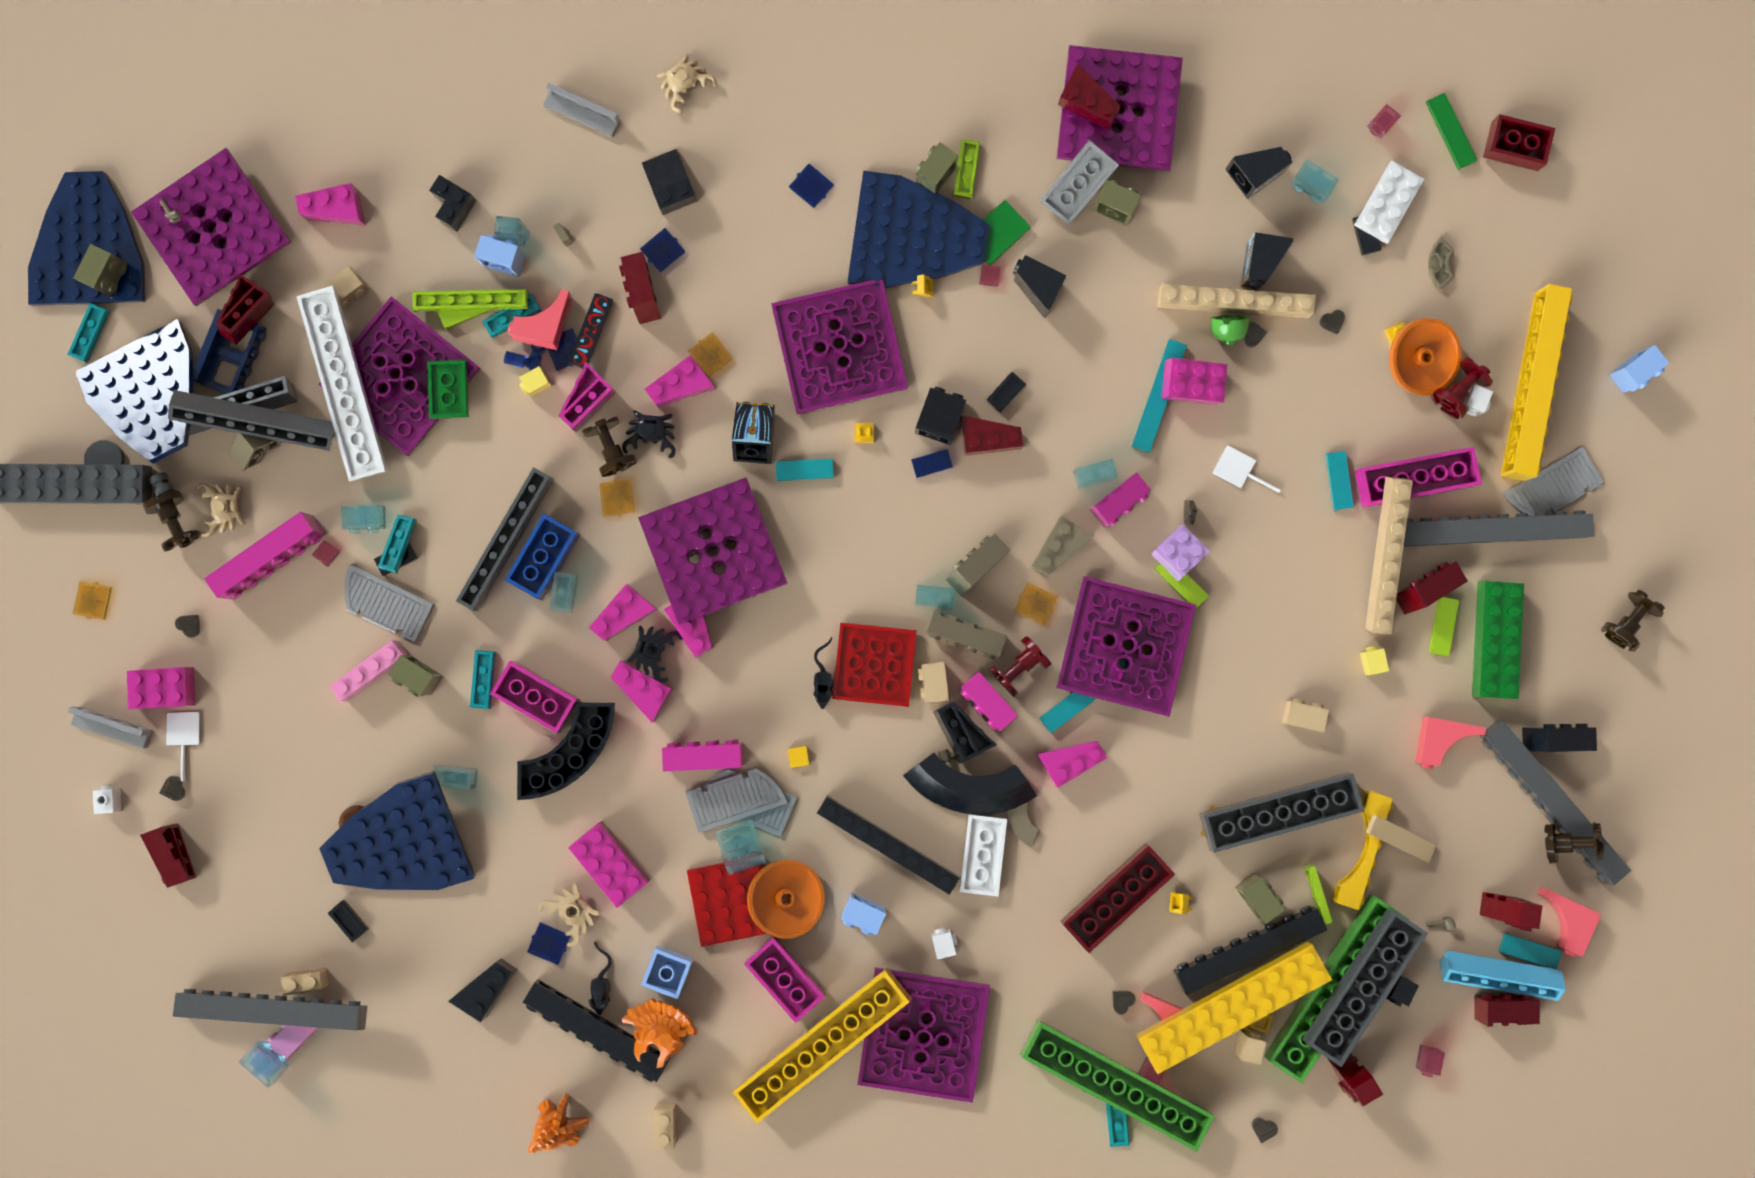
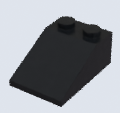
M677 149L642 162L662 215L698 202Z

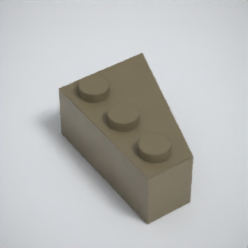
M1062 516L1059 517L1032 563L1031 568L1046 577L1049 576L1094 535Z
M996 534L990 538L987 535L979 543L981 545L980 548L976 549L974 547L966 555L968 557L967 560L963 561L961 559L953 566L955 571L946 581L960 596L966 593L1010 551Z

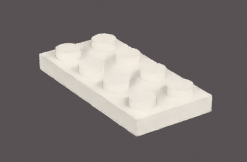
M1391 160L1354 225L1387 244L1405 215L1424 178Z
M968 814L960 892L999 896L1007 826L1006 818Z

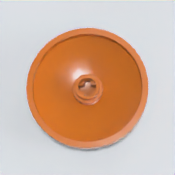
M1420 318L1406 324L1396 334L1389 352L1390 371L1396 383L1405 391L1416 395H1431L1437 388L1445 389L1454 380L1460 368L1462 350L1459 338L1450 325L1439 319Z
M778 860L764 866L753 878L747 896L748 910L754 923L765 933L782 939L795 938L812 929L820 919L825 903L824 888L818 875L809 866L794 860Z

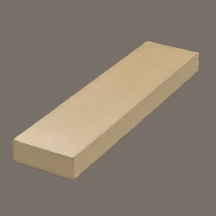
M1377 815L1372 816L1366 833L1427 863L1430 862L1436 848L1435 844Z

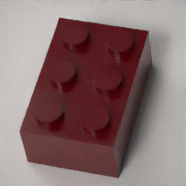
M1499 114L1491 122L1483 158L1539 171L1547 165L1555 128Z

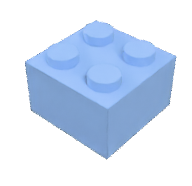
M488 234L487 237L480 236L474 258L484 267L519 277L526 255L517 246V243L506 240V242L499 241L498 237Z
M1656 345L1637 352L1609 374V376L1623 393L1629 390L1634 392L1638 388L1641 389L1650 383L1649 379L1653 376L1657 377L1665 371L1664 367L1669 362Z
M851 892L841 919L849 927L854 928V926L861 928V932L869 936H872V934L877 935L885 918L886 908Z
M658 945L653 952L641 986L678 999L694 958Z

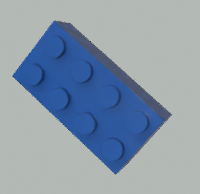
M543 513L506 576L505 581L534 598L543 600L581 534Z

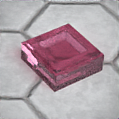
M982 265L979 285L998 287L1001 267Z
M323 540L312 556L326 567H329L340 551L326 540Z

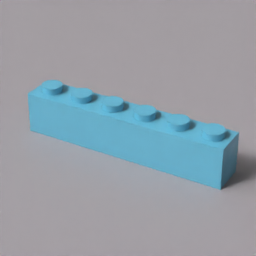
M1446 951L1440 961L1442 980L1445 982L1556 1001L1560 1000L1566 990L1562 970L1455 951Z

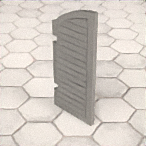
M1580 447L1541 470L1536 478L1523 481L1502 494L1518 511L1528 513V516H1535V513L1547 512L1549 509H1552L1553 513L1558 512L1585 496L1586 492L1584 489L1586 487L1591 492L1605 483L1584 448Z
M351 564L345 578L347 611L355 615L362 611L364 612L363 619L394 634L400 629L402 630L401 637L415 643L434 604Z
M758 767L747 770L749 777L743 778L742 773H738L706 784L708 790L702 792L701 786L685 791L699 833L787 804L788 802L778 784L766 773L759 770Z
M727 768L725 771L714 776L706 784L735 775L738 771ZM706 784L702 788V792L708 790ZM782 791L788 802L787 804L742 818L740 821L781 837L797 796Z

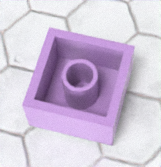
M1182 524L1151 555L1179 582L1210 551Z

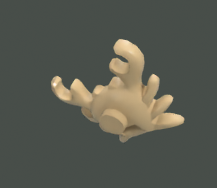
M685 54L682 60L670 70L657 75L658 79H666L662 83L661 89L663 90L668 86L666 90L667 99L670 98L671 92H673L671 108L676 113L682 112L681 109L676 107V104L678 102L685 103L680 93L686 94L690 87L696 86V81H700L704 88H706L707 80L713 81V87L717 86V80L713 75L698 74V72H705V68L700 66L693 67L698 64L697 60L687 63L688 54Z
M200 483L195 487L196 491L205 488L206 492L202 495L203 499L212 497L210 505L211 516L214 517V521L204 522L205 525L209 526V531L206 533L200 531L202 536H212L220 524H222L219 529L220 533L226 530L228 523L230 530H234L235 519L239 524L245 525L240 512H238L237 505L241 492L240 486L235 489L234 494L228 484L226 485V492L219 484H216L215 488L218 490V493L206 483Z
M576 884L572 886L574 895L570 891L562 889V892L567 897L559 894H554L552 897L560 900V902L544 900L538 906L539 912L542 911L544 905L548 906V915H551L555 909H559V916L564 917L567 925L573 926L571 930L565 933L566 936L572 935L574 937L573 942L567 943L568 947H573L579 942L580 926H582L583 934L587 932L586 920L589 925H593V919L589 913L596 916L600 915L599 911L591 908L583 899Z

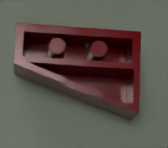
M1481 993V996H1474V1019L1487 1027H1493V1023H1502V1026H1509V1023H1517V1025L1540 1024V1000L1521 994L1520 996H1513L1510 993H1501V996H1494L1493 993Z

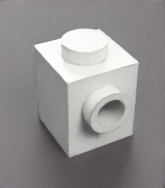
M1476 384L1473 385L1468 391L1469 397L1463 404L1467 408L1468 415L1477 416L1489 410L1493 391Z
M113 785L100 786V790L93 791L94 814L122 811L121 788L113 789Z
M945 927L934 930L935 933L931 935L937 960L956 955L954 946L958 944L955 933L951 934L950 929L946 930Z

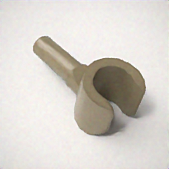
M164 200L159 201L166 212L165 217L171 223L181 221L177 210L171 211Z
M948 749L938 752L939 758L942 761L956 758L954 753L949 754Z
M1449 916L1439 921L1426 922L1427 927L1444 925L1446 930L1456 927L1454 920Z

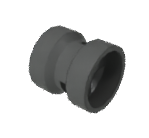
M165 472L158 473L148 479L150 486L155 489L154 494L156 498H160L162 493L175 491L173 485L169 484V477Z

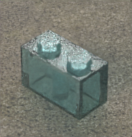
M1306 159L1290 184L1298 192H1304L1313 201L1323 204L1339 179Z
M496 216L494 235L499 238V241L506 242V240L517 243V246L525 247V242L529 240V230H527L523 222L519 218Z
M1113 459L1080 467L1073 471L1078 490L1112 481L1118 477Z
M380 504L341 506L342 529L347 530L349 534H360V530H368V533H379V529H386L385 506Z
M560 572L554 573L549 610L573 613L577 575Z
M917 585L915 605L954 608V588Z
M441 764L435 765L433 768L440 786L464 789L476 788L478 768Z
M262 1040L254 1043L239 1061L244 1068L267 1088L275 1084L290 1066L283 1055L277 1054L272 1050V1046L268 1042Z

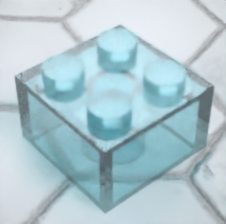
M752 820L715 832L724 865L729 875L766 863Z

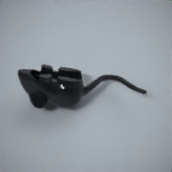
M832 637L814 653V661L820 668V672L815 673L813 695L821 709L825 708L832 696V674L826 672L823 664L819 662L817 655L831 643Z
M594 942L596 949L607 957L608 965L599 973L597 978L591 981V999L588 1001L590 1007L598 1015H602L608 1002H610V981L607 978H603V976L611 966V957Z

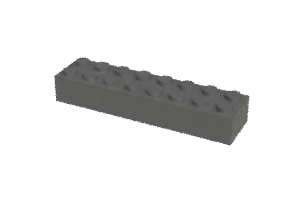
M0 464V504H144L152 498V486L148 482V479L152 477V466Z
M1346 772L1199 813L1209 850L1215 853L1364 812L1354 774Z
M1387 908L1302 1040L1342 1067L1428 933L1396 911Z

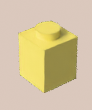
M540 366L519 377L522 382L519 384L525 394L528 393L532 397L552 386Z
M1377 646L1365 648L1366 652L1360 653L1365 675L1389 671L1384 648L1378 649Z

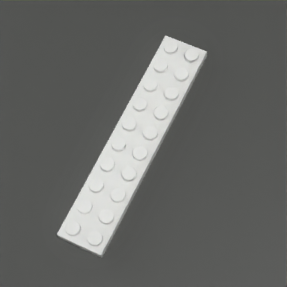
M335 286L296 296L348 480L352 482L387 472Z

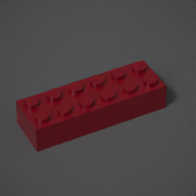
M1145 843L1060 922L1081 946L1090 953L1167 883L1175 873Z

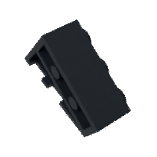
M951 702L933 711L959 763H964L997 745L955 702Z
M1575 723V727H1572V724H1559V727H1556V724H1543V727L1522 728V742L1529 751H1597L1596 727H1588V723Z
M501 958L448 1002L481 1023L493 1008L517 968Z

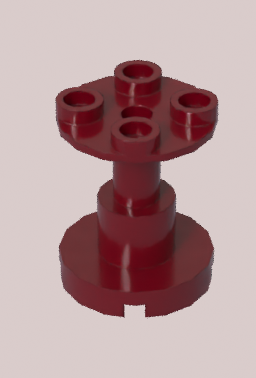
M1465 357L1460 362V367L1466 376L1459 384L1454 383L1448 391L1437 388L1431 394L1433 402L1436 405L1440 403L1442 405L1440 409L1455 419H1462L1467 414V408L1463 402L1469 397L1468 391L1475 383L1486 387L1491 386L1493 383L1489 376L1491 371L1484 365H1477L1469 357Z
M1028 636L1021 640L1026 649L1015 658L1017 662L1005 673L1002 674L994 665L989 668L995 675V678L1001 685L1006 687L1013 697L1018 692L1011 685V682L1024 670L1029 672L1038 663L1044 669L1052 665L1046 655H1043L1041 649Z

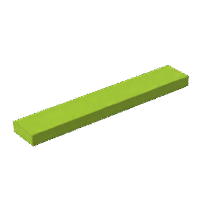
M527 289L413 291L414 312L528 309Z

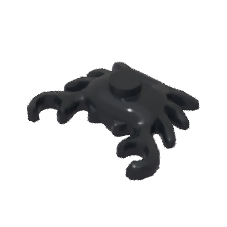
M634 410L633 413L640 419L629 421L630 425L636 426L628 429L626 435L635 433L622 443V451L628 454L626 447L629 444L633 445V448L636 450L638 448V439H641L643 443L649 441L653 442V444L661 441L660 451L664 452L666 448H670L671 453L668 455V458H673L676 454V449L667 440L666 436L668 435L672 440L675 439V436L666 428L674 429V425L664 422L672 418V414L651 416Z
M640 625L638 628L639 638L633 654L628 658L627 663L637 658V670L640 669L642 663L646 675H650L648 669L650 667L655 680L665 683L668 681V678H660L659 673L665 671L666 668L656 665L657 662L662 660L661 653L665 650L663 643L674 646L675 643L672 641V636H677L679 640H682V637L675 630L663 637H659L665 631L663 628L652 635L653 626L644 635L643 627Z

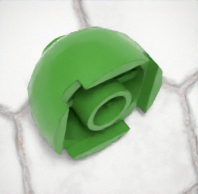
M1219 315L1211 318V332L1217 340L1224 341V345H1235V341L1242 340L1248 333V316L1237 315V317H1230V315Z

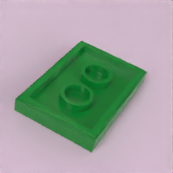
M1006 200L983 219V221L989 224L984 262L990 267L1031 228Z
M467 360L427 361L429 418H469Z

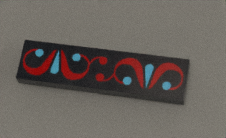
M598 293L594 294L568 364L583 369L585 362L590 363L613 304V299Z

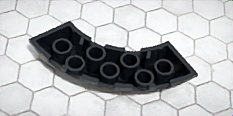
M576 703L571 728L566 737L553 750L535 759L517 761V800L534 799L555 793L580 778L597 760L609 738L614 720L615 703Z
M932 753L903 775L912 787L930 801L949 810L965 814L986 815L1001 813L1017 808L1037 797L1035 791L1016 765L993 775L973 776L954 770L939 759L935 753Z

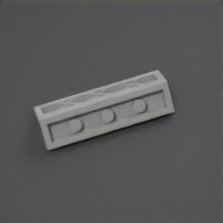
M547 84L546 89L549 93L543 104L544 107L613 138L621 121L617 113L553 84Z
M81 706L69 707L68 712L74 714L71 725L140 748H147L152 733L151 729Z

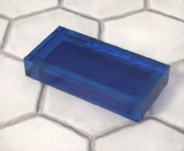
M948 449L911 459L916 479L953 468Z

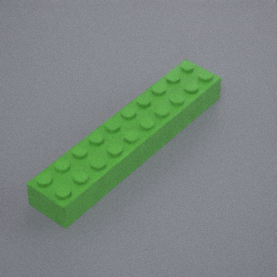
M1371 894L1324 964L1332 980L1302 997L1264 1055L1269 1062L1300 1083H1303L1321 1053L1302 1040L1386 909L1390 908L1396 911Z
M1038 1019L1020 1053L1023 1059L1196 1152L1215 1117L1208 1110Z

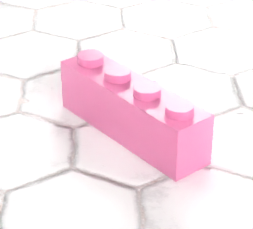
M392 640L329 687L340 702H348L389 672L400 655H408V653L399 641Z
M282 1025L283 1030L279 1034L275 1032L267 1040L269 1044L265 1048L261 1046L253 1054L255 1058L250 1063L267 1079L319 1028Z

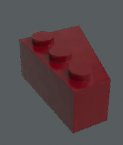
M1077 63L1060 96L1058 105L1109 130L1118 114L1120 105Z
M643 251L620 257L622 265L619 266L622 277L625 276L626 281H623L625 292L629 293V297H626L629 309L633 308L639 324L662 319L656 304L657 299L654 295L652 280Z
M241 274L238 275V281L230 292L231 296L227 304L225 303L216 322L221 335L235 345L275 305L269 292Z
M961 415L965 456L1020 450L1023 448L1021 427Z
M1446 561L1437 566L1438 570H1431L1423 575L1424 578L1412 581L1408 587L1397 592L1396 601L1404 615L1428 607L1468 582L1457 561L1450 564Z
M178 823L140 834L161 876L162 882L167 888L197 878Z
M1482 892L1479 915L1503 921L1505 924L1512 925V927L1523 931L1532 932V928H1540L1543 906L1522 898Z
M1350 1053L1342 1067L1328 1059L1340 1080L1338 1082L1339 1087L1354 1103L1358 1102L1363 1107L1383 1095L1369 1071L1363 1065L1359 1066L1357 1064L1358 1059L1356 1056Z

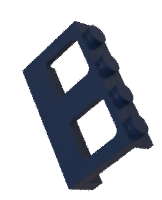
M217 309L193 367L192 374L194 382L227 394L245 388L244 383L252 372L251 366L259 355V347L266 338L267 328L256 323L251 329L253 333L245 352L229 346V340L221 335L216 326L217 319L222 311ZM222 361L239 366L231 387L214 380Z

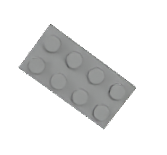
M1089 139L1043 195L1040 202L1070 225L1119 164Z

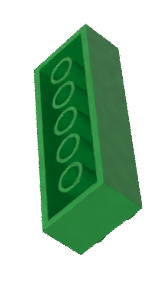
M1478 582L1472 697L1519 699L1524 583Z

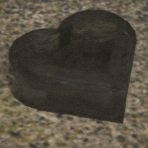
M1335 310L1331 314L1326 313L1320 318L1319 323L1322 328L1338 334L1344 323L1345 314L1341 310Z
M1249 322L1248 333L1244 338L1245 345L1250 348L1255 347L1268 332L1258 324Z
M1185 500L1184 524L1193 525L1197 508L1193 500Z
M199 615L178 617L175 621L176 628L183 631V634L187 637L193 638L198 636L200 633Z
M178 776L168 777L159 794L173 801L183 799L185 797V790L182 787L181 778Z
M1128 990L1112 991L1113 1009L1118 1014L1126 1013L1128 1007L1135 1003V995Z
M1257 1117L1252 1121V1129L1261 1143L1274 1137L1278 1132L1277 1125L1271 1120L1265 1121L1263 1118Z

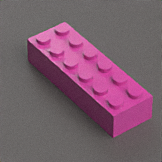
M1474 447L1385 463L1354 471L1362 508L1382 505L1386 477L1412 480L1410 499L1482 485Z
M299 512L209 574L204 580L217 598L235 600L242 596V592L247 588L251 589L258 585V581L261 578L271 576L275 572L274 569L287 565L290 562V558L306 551L305 548L310 544L314 545L320 542L325 532L313 515Z

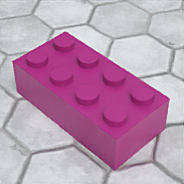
M516 661L508 662L490 693L492 696L555 733H560L576 708V703L580 701L578 697Z
M738 739L726 740L725 744H719V740L706 741V745H700V741L687 742L686 746H681V742L667 743V747L662 748L663 772L741 768L744 766L743 743H739Z
M602 821L568 847L616 908L650 881Z
M772 936L744 963L795 1023L825 998L826 992L777 937Z

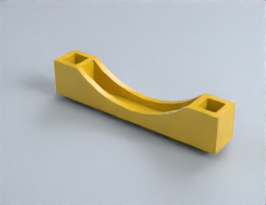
M1365 790L1362 798L1364 812H1361L1365 825L1363 851L1354 868L1337 882L1331 901L1357 910L1364 904L1365 888H1368L1371 877L1369 875L1371 869H1374L1376 865L1375 855L1382 845V840L1366 833V830L1373 815H1377L1385 820L1387 819L1388 813L1390 814L1393 809V798Z

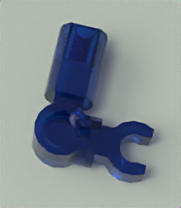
M531 345L533 351L529 354L528 358L522 354L506 351L504 363L520 368L527 367L531 371L538 366L541 367V355L546 352L547 348L541 347L536 349L535 345Z

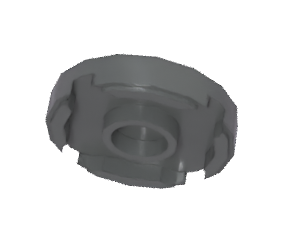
M100 440L92 443L87 448L84 454V464L123 465L124 455L117 444L107 440Z

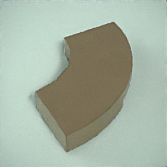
M1440 237L1433 245L1428 259L1429 275L1438 291L1454 278L1450 270L1449 261L1455 250L1443 237Z
M1025 803L1017 808L1008 810L1007 814L1010 826L1016 836L1032 847L1039 829L1028 819V803Z

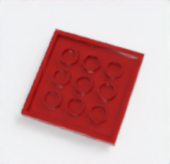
M840 622L832 699L909 707L917 630Z
M763 855L687 870L701 947L767 934L754 923L747 904L750 884L755 875L765 866Z

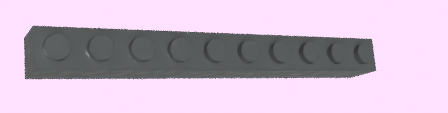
M1585 510L1573 511V514L1566 515V511L1554 512V515L1547 516V512L1535 513V516L1529 517L1528 513L1516 514V517H1509V514L1497 515V518H1490V515L1477 516L1478 519H1471L1470 516H1460L1458 520H1451V517H1440L1439 521H1432V518H1420V522H1413V519H1407L1403 547L1595 537L1593 513L1586 514Z
M1495 721L1486 729L1485 735H1479L1483 739V745L1496 754L1494 756L1495 759L1508 768V774L1520 782V788L1526 794L1532 796L1534 799L1533 803L1539 809L1544 810L1548 821L1556 824L1559 828V833H1571L1572 837L1593 836V825L1504 721ZM1600 835L1601 841L1599 842H1603L1604 854L1603 860H1600V862H1597L1595 848L1574 849L1576 853H1581L1585 858L1583 860L1584 863L1598 873L1596 875L1597 878L1604 884L1615 885L1632 871L1602 835Z
M184 989V992L175 994L173 1017L355 1031L365 1030L368 1005H360L361 1001H349L348 1004H342V1000L330 999V1003L324 1002V998H312L311 1001H305V997H293V1000H287V996L275 995V999L269 998V994H257L256 997H250L251 993H238V996H232L233 992L220 991L219 995L214 994V990H202V993H196L197 989Z

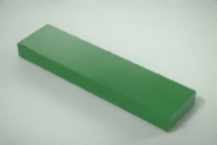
M1443 93L1426 102L1427 107L1457 169L1460 170L1477 161L1475 154L1446 94Z

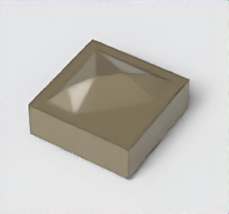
M560 223L554 225V229L564 245L569 246L572 244L570 231Z

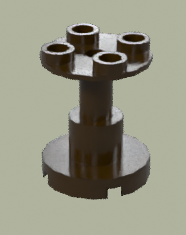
M618 417L610 418L607 421L605 418L595 422L594 427L582 430L584 437L598 435L604 447L602 454L606 461V464L599 468L602 477L615 475L617 471H625L637 463L634 454L624 456L620 445H615L609 430L619 424Z
M175 490L162 493L160 498H150L143 504L146 514L157 513L162 524H167L173 536L161 544L164 552L170 551L176 546L185 548L191 545L190 541L201 537L199 530L184 532L178 521L181 515L176 506L184 500L180 491Z
M1637 590L1636 593H1628L1629 599L1636 605V608L1629 617L1623 616L1617 625L1606 622L1601 628V632L1606 631L1605 636L1611 642L1623 649L1626 646L1629 647L1628 651L1635 652L1640 646L1639 641L1634 635L1641 628L1639 622L1646 613L1662 617L1664 614L1663 610L1665 609L1661 603L1648 599V595L1641 590Z
M1593 822V836L1572 837L1571 833L1556 834L1554 824H1545L1544 833L1548 834L1545 838V846L1549 864L1558 863V853H1573L1574 849L1595 848L1597 862L1603 860L1604 845L1603 842H1599L1601 841L1600 835H1602L1600 823Z

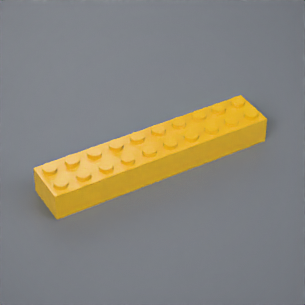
M1548 284L1534 294L1500 477L1523 482L1536 478L1541 471V464L1539 463L1545 450L1543 442L1548 433L1547 420L1552 413L1550 404L1555 396L1554 383L1559 375L1557 367L1558 362L1562 358L1561 345L1566 338L1564 329L1569 321L1568 308L1573 300V295H1571L1572 288Z
M1306 942L1139 1032L1136 1036L1156 1073L1159 1074L1328 983L1332 979L1314 946L1310 942Z
M885 968L741 1083L733 1091V1094L755 1123H759L907 1005L911 1000L910 995L889 968Z

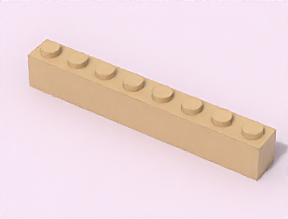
M1162 284L1158 289L1157 308L1309 319L1314 314L1315 295Z
M1385 478L1365 629L1371 633H1392L1412 489V480L1405 478Z

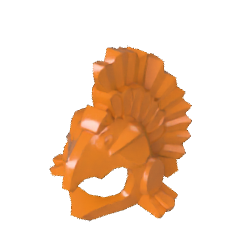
M655 998L645 1001L644 1005L638 1004L636 1008H629L627 1011L628 1015L622 1017L623 1023L633 1024V1026L637 1027V1030L634 1031L636 1039L634 1055L638 1062H641V1055L647 1053L651 1045L654 1044L659 1048L660 1056L656 1068L664 1067L673 1053L678 1055L685 1045L684 1042H681L683 1037H687L689 1034L697 1035L698 1031L694 1026V1022L690 1019L689 1015L685 1014L684 1010L670 1003H664L661 1000L656 1001Z
M564 1094L563 1099H560L557 1110L554 1109L551 1101L548 1099L545 1102H540L538 1110L541 1114L538 1117L539 1120L535 1125L533 1137L527 1149L529 1154L542 1150L556 1149L566 1143L572 1147V1145H576L577 1141L580 1140V1135L575 1131L585 1128L584 1126L588 1125L590 1120L588 1117H566L569 1094Z

